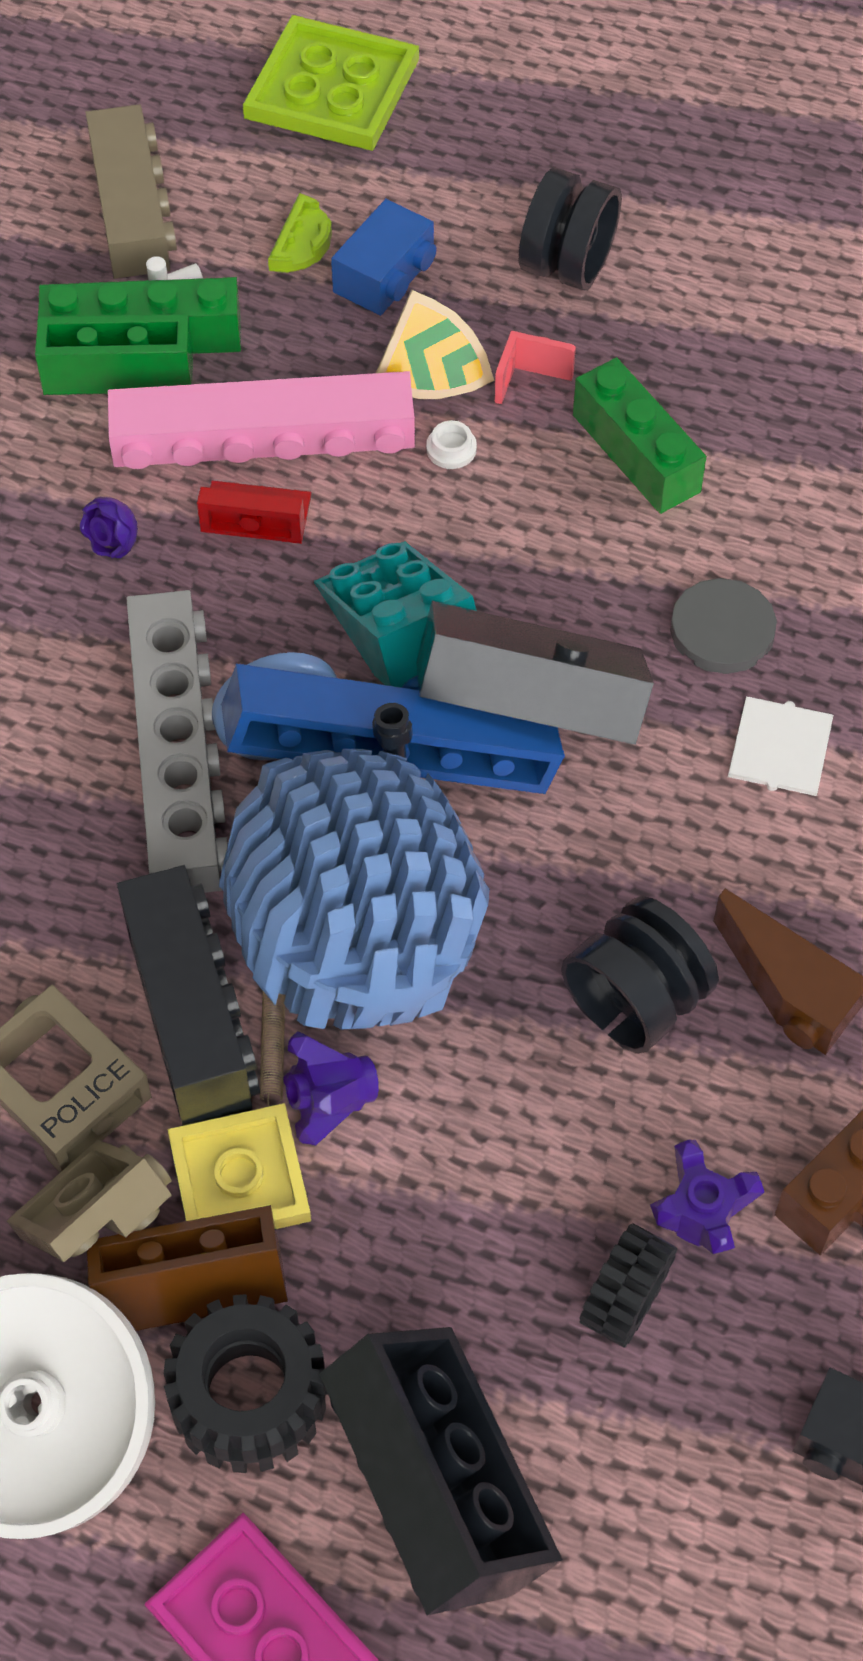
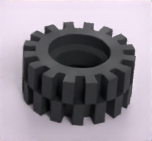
M634 1223L630 1224L627 1230L620 1236L618 1244H615L610 1252L608 1261L602 1266L600 1275L590 1290L591 1294L584 1303V1310L580 1314L579 1322L625 1348L627 1343L629 1344L635 1331L639 1329L655 1297L658 1296L661 1285L667 1278L670 1271L669 1268L674 1262L678 1248Z

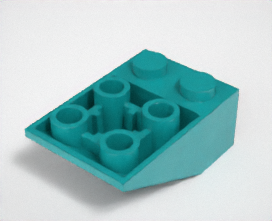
M406 541L386 544L380 547L374 555L355 563L338 565L328 575L314 581V584L374 676L384 685L402 687L407 680L417 676L416 661L432 601L477 611L472 594Z

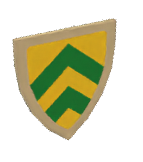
M411 289L376 373L410 371L412 397L416 399L446 398L475 391L493 382L494 378L487 354L474 331L456 312L438 301Z

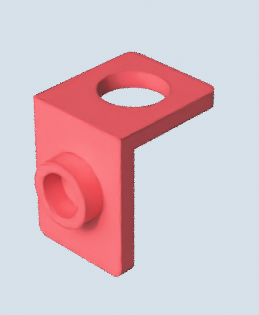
M511 330L496 370L495 403L502 404L515 368L572 381L576 347L573 344Z

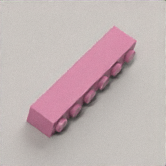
M410 371L108 390V434L114 467L126 466L131 469H143L149 465L177 463L183 466H193L199 462L219 460L242 463L251 458L266 457L292 460L301 455L330 454L341 457L351 452L378 450L382 453H396L401 449L415 448L414 408Z

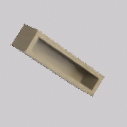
M141 104L86 111L114 279L148 274L146 262L155 256L162 257L166 261L167 271H171L168 251L177 250L173 221L163 222L164 217H170L166 188L157 189L156 184H164L160 155L151 156L150 152L158 151L154 123H144Z

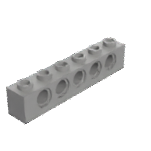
M190 590L128 596L126 599L149 874L185 865L191 886L202 883L205 893L222 891L219 887L220 871H222L228 843L227 837L216 838L215 824L226 822L222 789L211 790L210 777L221 776L217 743L207 744L206 731L215 730L212 721L213 698L202 699L201 686L211 685L208 653L198 654L197 643L207 642L204 610L193 611ZM173 694H181L176 697H168ZM176 739H186L178 743L171 742ZM183 784L192 785L186 789H174L176 786ZM185 831L197 832L189 837L177 836Z

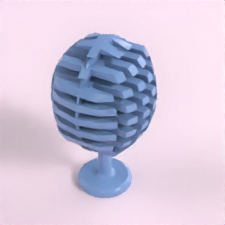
M278 653L247 664L337 678L333 669L326 662L305 653ZM231 677L220 688L212 706L213 725L219 739L225 746L226 738L221 704ZM342 749V752L323 750L304 753L303 756H295L294 759L283 758L262 765L258 786L236 808L219 881V887L223 890V902L226 912L232 920V929L237 942L242 947L245 963L253 972L252 978L275 1006L279 993L286 995L284 1000L285 1006L290 1013L298 1014L297 1021L303 1026L325 1029L328 1019H335L333 1026L341 1030L373 1028L375 1025L379 1027L385 1025L392 1026L412 1022L416 1016L420 1018L443 1010L453 979L460 972L464 971L474 950L475 941L489 902L490 889L483 880L484 872L473 852V846L461 825V821L437 783L429 773H427L426 780L421 779V771L414 764L406 762L407 758L383 751H379L378 755H371L372 751L366 749ZM235 753V754H237V755H239V756H242V757H245V758H249V759H254V760H275V759H277V758H269V757H262V756H254V755H247V754Z

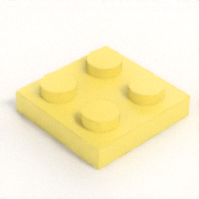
M285 1103L167 1129L186 1221L269 1205L272 1208L276 1229L311 1221L310 1208Z

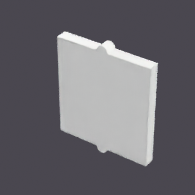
M746 696L728 777L767 785V789L770 791L782 788L817 796L833 715L795 707L792 701L780 704Z

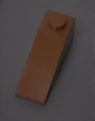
M725 888L718 897L713 922L774 1020L783 1027L785 1035L801 1048L811 1049L814 1047L826 1055L863 1006V976Z

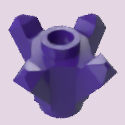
M299 1031L291 1036L288 1042V1051L298 1057V1063L293 1065L283 1076V1083L286 1086V1095L290 1106L294 1110L299 1109L301 1119L295 1123L296 1138L301 1143L316 1146L352 1112L361 1110L365 1103L374 1102L377 1099L379 1091L378 1075L373 1061L366 1055L357 1057L350 1052L341 1054Z
M686 1140L675 1145L679 1186L675 1194L668 1195L650 1204L657 1226L674 1231L678 1237L698 1247L703 1246L712 1254L734 1249L735 1245L728 1223L732 1216L765 1193L758 1173L740 1172L733 1178L727 1179L706 1168L703 1151L696 1140Z

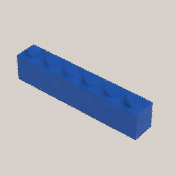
M236 663L221 704L227 752L277 759H294L295 756H303L304 753L323 750L342 752V749H366L372 751L371 755H378L379 751H383V748L373 735L372 722L374 713L384 704L398 703L408 710L409 720L412 723L413 737L410 743L405 744L407 762L414 764L421 771L420 778H426L427 773H429L435 780L546 794L565 757L558 727L419 697V690Z

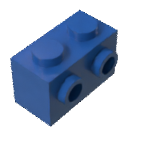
M385 198L332 256L333 292L381 316L394 301L397 302L403 298L410 282L420 271H426L431 266L437 250L434 244V221Z

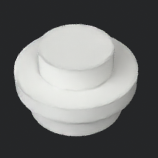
M445 421L438 424L428 436L426 443L429 459L437 466L447 469H457L466 466L474 459L477 450V442L474 435L465 424L458 421Z

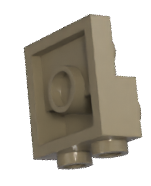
M97 1139L7 1220V1223L20 1239L65 1262L69 1257L79 1256L92 1247L99 1237L98 1231L102 1227L127 1237L132 1231L142 1230L150 1225L159 1214V1206L172 1195L166 1187L171 1182V1178L162 1165L151 1155L146 1154L140 1157L124 1144L118 1148Z

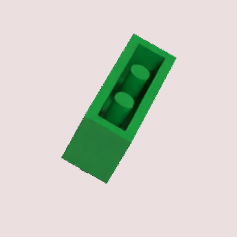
M188 314L38 317L35 357L43 395L108 394L110 389L192 385L193 349Z
M617 357L576 378L573 416L659 514L701 493L707 456Z

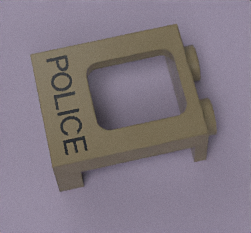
M53 984L39 996L33 995L25 999L17 1007L13 1017L0 1027V1105L43 1147L47 1160L59 1172L63 1171L97 1139L103 1141L152 1098L147 1075ZM57 1024L92 1058V1061L83 1072L50 1100L40 1102L35 1100L4 1068Z

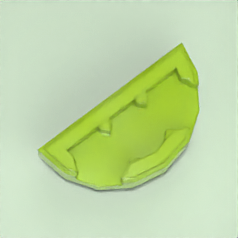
M299 193L268 258L269 271L288 273L306 269L320 261L330 248L332 237L331 220L319 208V202L316 199Z

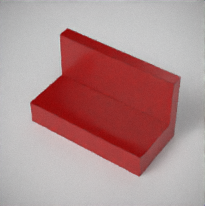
M212 480L210 487H200L197 500L200 531L302 544L312 492Z

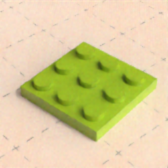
M292 15L243 103L244 119L373 151L419 61V46Z

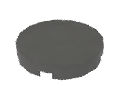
M717 578L701 581L683 592L674 604L670 632L676 649L683 656L685 653L688 658L694 660V665L705 671L729 674L748 670L755 666L757 661L763 658L765 654H768L773 647L777 619L772 604L758 589L742 581Z

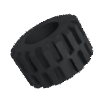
M246 1294L233 1295V1306L222 1308L219 1299L206 1305L209 1314L207 1317L201 1319L196 1313H193L185 1321L186 1336L175 1334L169 1345L173 1357L172 1359H165L163 1373L167 1385L164 1386L178 1433L179 1435H184L186 1445L195 1455L202 1451L205 1453L207 1463L219 1469L223 1461L231 1462L232 1470L235 1473H247V1463L259 1462L260 1471L263 1472L274 1469L272 1458L282 1454L286 1462L298 1455L297 1444L301 1440L309 1444L316 1435L315 1422L317 1419L323 1421L326 1410L325 1395L328 1394L319 1375L325 1369L324 1356L321 1345L316 1344L314 1330L307 1321L299 1324L296 1310L285 1304L280 1312L275 1310L274 1299L260 1295L257 1305L248 1304ZM243 1356H258L276 1364L284 1374L283 1384L278 1393L268 1403L259 1408L247 1411L228 1409L218 1404L209 1394L210 1384L215 1374L231 1360Z

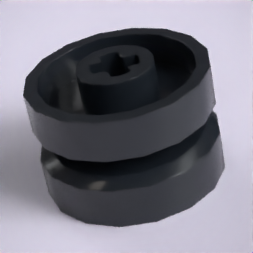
M552 167L545 173L539 183L524 221L519 244L518 262L520 269L541 277H549L558 270L559 279L562 284L588 291L606 262L612 247L621 213V189L596 180H592L583 189L580 175Z

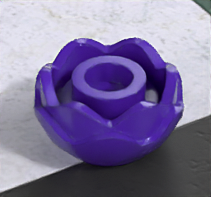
M96 497L93 501L89 502L82 509L83 517L80 522V531L91 541L93 552L97 555L109 556L110 558H122L127 555L136 542L138 532L137 521L131 509L125 503L111 497Z

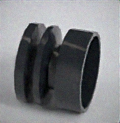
M639 896L628 902L622 908L621 914L611 917L606 922L604 934L598 933L586 939L563 960L561 967L564 983L574 1002L602 1031L621 1012L627 1016L607 1035L623 1049L637 1054L648 1052L674 1028L677 1020L676 1014L684 1015L690 1013L696 1008L698 1000L707 998L716 989L719 982L716 963L706 944L695 930L673 909L657 899Z

